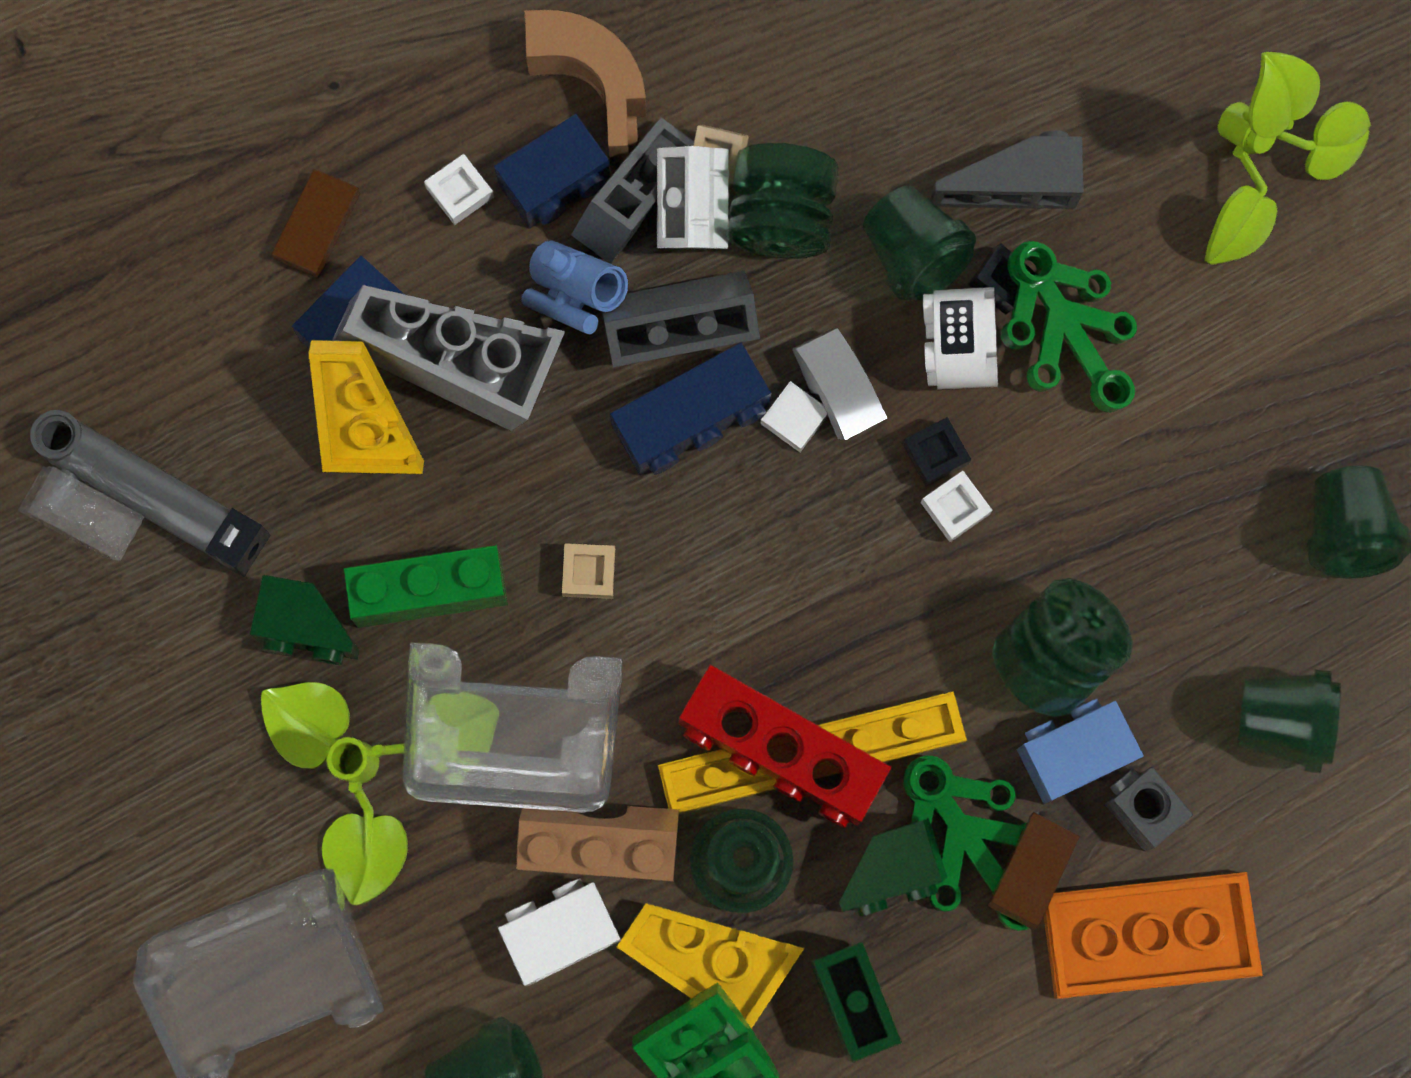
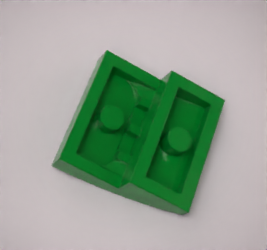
M718 982L634 1035L632 1039V1048L657 1078H779V1073L763 1045Z

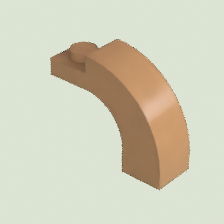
M558 10L525 11L526 58L529 76L570 75L580 78L593 86L602 97L607 110L610 163H623L629 156L628 146L638 145L637 117L646 116L644 83L632 54L615 34L601 24L582 15Z

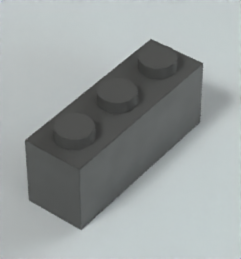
M745 271L626 293L625 299L619 307L613 311L602 312L613 367L760 339L754 294Z

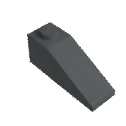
M661 117L591 200L571 235L611 264L657 205V148L694 146V141Z
M1047 131L1039 136L1025 139L937 180L930 197V207L1075 209L1083 195L1082 137L1068 136L1063 131Z

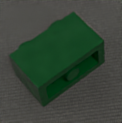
M863 942L810 962L849 1062H856L902 1043Z

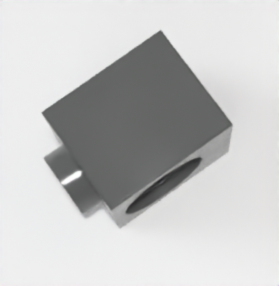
M1153 767L1142 771L1140 774L1134 768L1130 769L1109 787L1115 795L1105 803V806L1144 851L1156 848L1193 816L1192 812ZM1138 792L1149 794L1156 803V812L1151 819L1142 818L1135 811L1134 798Z

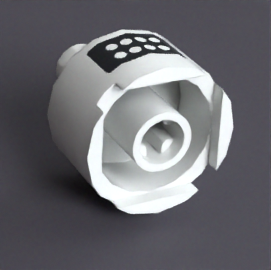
M994 287L934 290L933 294H923L926 338L934 339V342H925V367L928 386H937L938 390L998 387Z

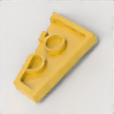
M311 340L309 361L322 472L423 474L424 460L364 342Z
M647 903L617 945L618 949L691 999L718 982L751 1028L804 950L802 947Z

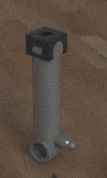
M50 410L41 414L32 425L30 441L33 448L54 467L59 468V471L46 489V495L41 501L43 506L52 511L56 510L59 503L65 500L79 479L208 554L216 562L242 577L246 576L271 536L263 525L234 508H227L76 420L68 412ZM70 430L72 437L69 444L60 450H53L52 442L54 437L62 431Z

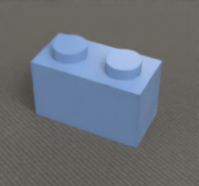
M1097 698L1070 711L1074 720L1057 729L1051 720L1025 733L1029 742L1016 750L1043 804L1144 757L1116 701L1102 707Z

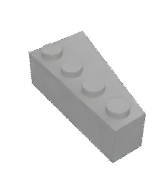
M363 285L351 298L332 341H363L376 366L512 431L529 419L565 331L549 327L541 329L524 325L523 321L505 317L502 320L475 314L474 310L457 306L449 308L429 303L426 299Z

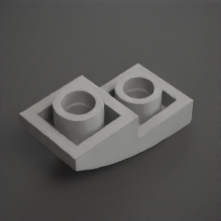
M833 328L792 349L811 394H819L838 439L846 440L887 419L864 369L838 328Z

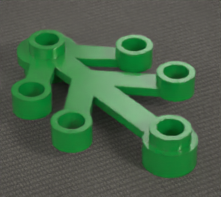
M1028 241L1017 246L1009 256L1008 272L1018 287L1012 318L1003 325L1001 339L1008 348L1014 350L1021 349L1032 342L1035 336V329L1031 319L1038 295L1047 313L1038 361L1031 365L1027 371V381L1030 387L1036 391L1044 392L1059 383L1061 371L1058 364L1064 337L1092 383L1090 396L1094 405L1101 411L1108 413L1116 412L1128 406L1135 395L1132 379L1123 371L1108 370L1082 326L1101 331L1111 343L1121 344L1136 334V320L1131 314L1124 311L1114 314L1066 300L1056 285L1075 288L1083 300L1097 302L1107 296L1111 290L1109 276L1101 270H1091L1088 272L1057 263L1054 252L1048 246L1039 242ZM1025 260L1034 263L1036 266L1035 275L1028 272L1025 267ZM1089 279H1094L1098 282L1100 287L1099 293H1095L1089 288ZM1115 320L1123 323L1125 335H1121L1115 330ZM1013 325L1022 329L1024 333L1023 341H1019L1013 336ZM1039 368L1047 370L1050 376L1049 383H1044L1039 379ZM1103 386H1108L1112 390V401L1107 400L1104 396Z
M922 756L915 759L905 770L903 787L907 796L914 802L911 823L929 818L931 824L935 809L947 826L941 858L947 878L943 882L937 883L936 887L937 890L941 886L949 887L954 893V901L949 906H943L937 901L936 894L929 896V901L936 910L948 912L957 908L961 902L962 894L958 884L964 852L992 893H994L1004 871L983 840L1013 845L1015 847L1026 823L1015 825L965 815L953 798L984 801L990 810L1001 812L1010 808L1016 798L1015 790L1009 782L995 780L989 783L954 776L950 766L944 760L935 756ZM931 773L936 777L937 787L935 790L925 791L921 788L919 784L921 774ZM999 786L1007 791L1008 800L1004 805H997L991 800L990 792L993 787ZM996 911L999 921L1006 928L1013 931L1029 929V927Z

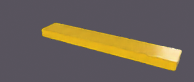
M954 691L818 725L883 763L967 741ZM775 738L767 745L768 755L777 763H788L796 757V748L787 738ZM723 749L658 765L668 809L679 810V814L776 790L773 788L776 780L758 770L755 777L739 770L728 762L732 754ZM820 763L813 768L812 772L814 780L840 774L838 768L830 763Z

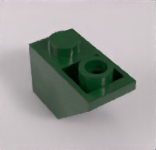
M268 575L262 576L250 635L258 642L263 643V651L283 656H292L294 649L313 652V660L333 665H342L343 658L358 660L359 648L313 583Z
M929 818L886 830L872 837L839 901L842 912L856 908L859 917L889 908L887 898L906 893L908 902L938 893L936 884L943 882L947 875Z

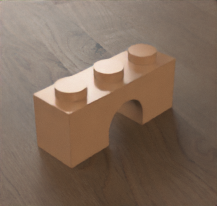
M525 798L519 819L516 869L673 881L679 810L627 806L626 814L621 817L598 819L578 813L576 811V802Z

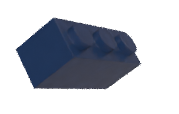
M741 342L610 413L611 426L639 475L641 476L650 470L654 475H657L676 465L680 461L678 455L695 446L697 451H702L722 439L723 435L721 432L734 424L739 423L740 427H746L762 418L766 414L764 408L770 404L771 392Z

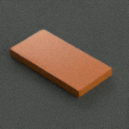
M1247 872L1054 893L1044 914L1055 999L1263 976Z

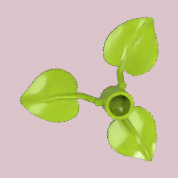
M1262 52L1260 75L1250 107L1245 103L1236 102L1230 105L1219 119V134L1236 145L1233 155L1241 160L1253 180L1255 188L1249 185L1241 186L1228 198L1222 207L1205 254L1204 261L1209 264L1224 263L1248 256L1264 244L1274 227L1277 216L1276 202L1269 197H1264L1267 192V185L1250 159L1249 154H1261L1268 151L1277 138L1299 148L1311 150L1305 163L1306 172L1316 179L1329 180L1340 176L1350 169L1365 148L1371 123L1366 110L1354 102H1340L1327 110L1315 127L1314 140H1305L1284 131L1293 128L1294 120L1301 119L1310 113L1316 104L1320 91V78L1317 71L1310 64L1296 56L1279 52Z
M306 682L281 688H269L262 691L261 706L264 723L278 753L290 764L304 769L318 768L327 760L330 772L337 778L349 782V791L354 793L363 809L364 817L357 814H346L336 819L326 830L322 842L324 865L350 904L361 905L383 893L402 870L408 852L407 835L402 823L397 818L388 815L374 818L373 807L362 789V783L371 780L377 773L379 757L417 752L425 748L426 759L434 769L450 774L469 771L484 759L492 743L500 713L499 706L495 701L477 692L465 690H449L433 694L424 699L411 715L412 729L421 740L413 743L393 745L377 744L372 747L365 742L351 737L337 740L348 729L350 713L346 700L336 689L318 682Z

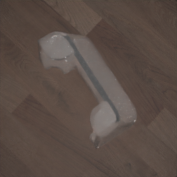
M411 642L408 662L403 754V783L407 792L416 799L429 802L572 812H591L601 808L607 802L611 789L623 658L594 656L585 657L577 661L570 670L567 690L461 682V660L455 651L438 644Z
M320 869L165 930L145 941L137 952L133 985L177 1078H227L229 1075L228 1070L235 1061V1053L330 1014H332L336 1024L357 1028L366 1025L377 1014L384 1012L382 995L345 895L333 869Z

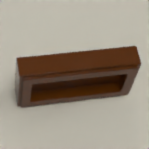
M314 169L272 252L273 258L319 278L360 195L359 188Z
M1033 812L1028 818L988 906L1033 930L1038 928L1080 836Z

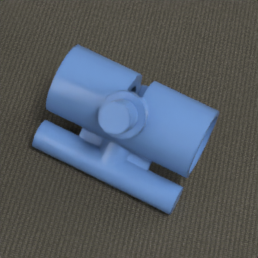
M546 241L533 252L529 271L532 279L537 284L550 290L548 294H544L529 288L524 291L521 301L527 308L581 332L592 334L598 327V318L581 310L584 304L602 312L613 311L625 299L628 291V279L626 273L620 267L556 241Z

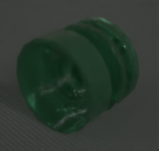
M762 143L749 145L739 150L735 160L732 188L740 197L734 199L730 205L729 214L732 218L728 223L726 234L729 242L744 251L774 258L802 259L826 253L830 247L831 234L828 229L833 223V215L830 209L825 206L832 204L836 197L839 170L836 160L822 151L789 143Z
M1066 578L1053 581L1026 607V610L1020 613L995 638L992 652L996 670L1005 686L1018 700L1038 713L1056 717L1070 714L1098 686L1102 685L1112 674L1119 670L1131 658L1133 642L1129 626L1121 612L1102 592L1085 582Z

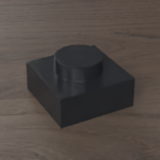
M1000 243L988 254L969 282V285L972 288L994 287L995 307L1006 315L1014 308L1018 285L1011 279L1008 272V259L1011 251ZM1025 264L1028 272L1035 275L1036 272Z
M948 417L905 438L902 442L925 486L969 465L972 460Z

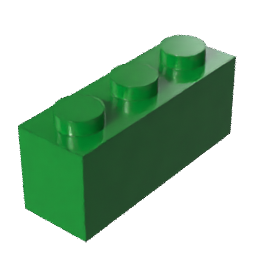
M497 545L344 568L350 619L358 628L508 605L502 560Z

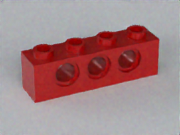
M709 665L679 717V725L686 728L683 734L686 739L708 751L711 750L713 744L732 754L728 762L739 770L754 777L758 770L776 780L773 788L797 802H800L803 796L822 806L818 812L822 817L842 828H846L849 822L856 826L862 822L892 768L712 665ZM732 712L745 714L751 722L752 728L750 732L738 738L729 736L722 727V720L726 715ZM778 737L789 739L796 748V757L788 763H777L772 760L767 752V745L771 740ZM820 763L833 764L840 772V784L833 789L819 787L813 779V768Z

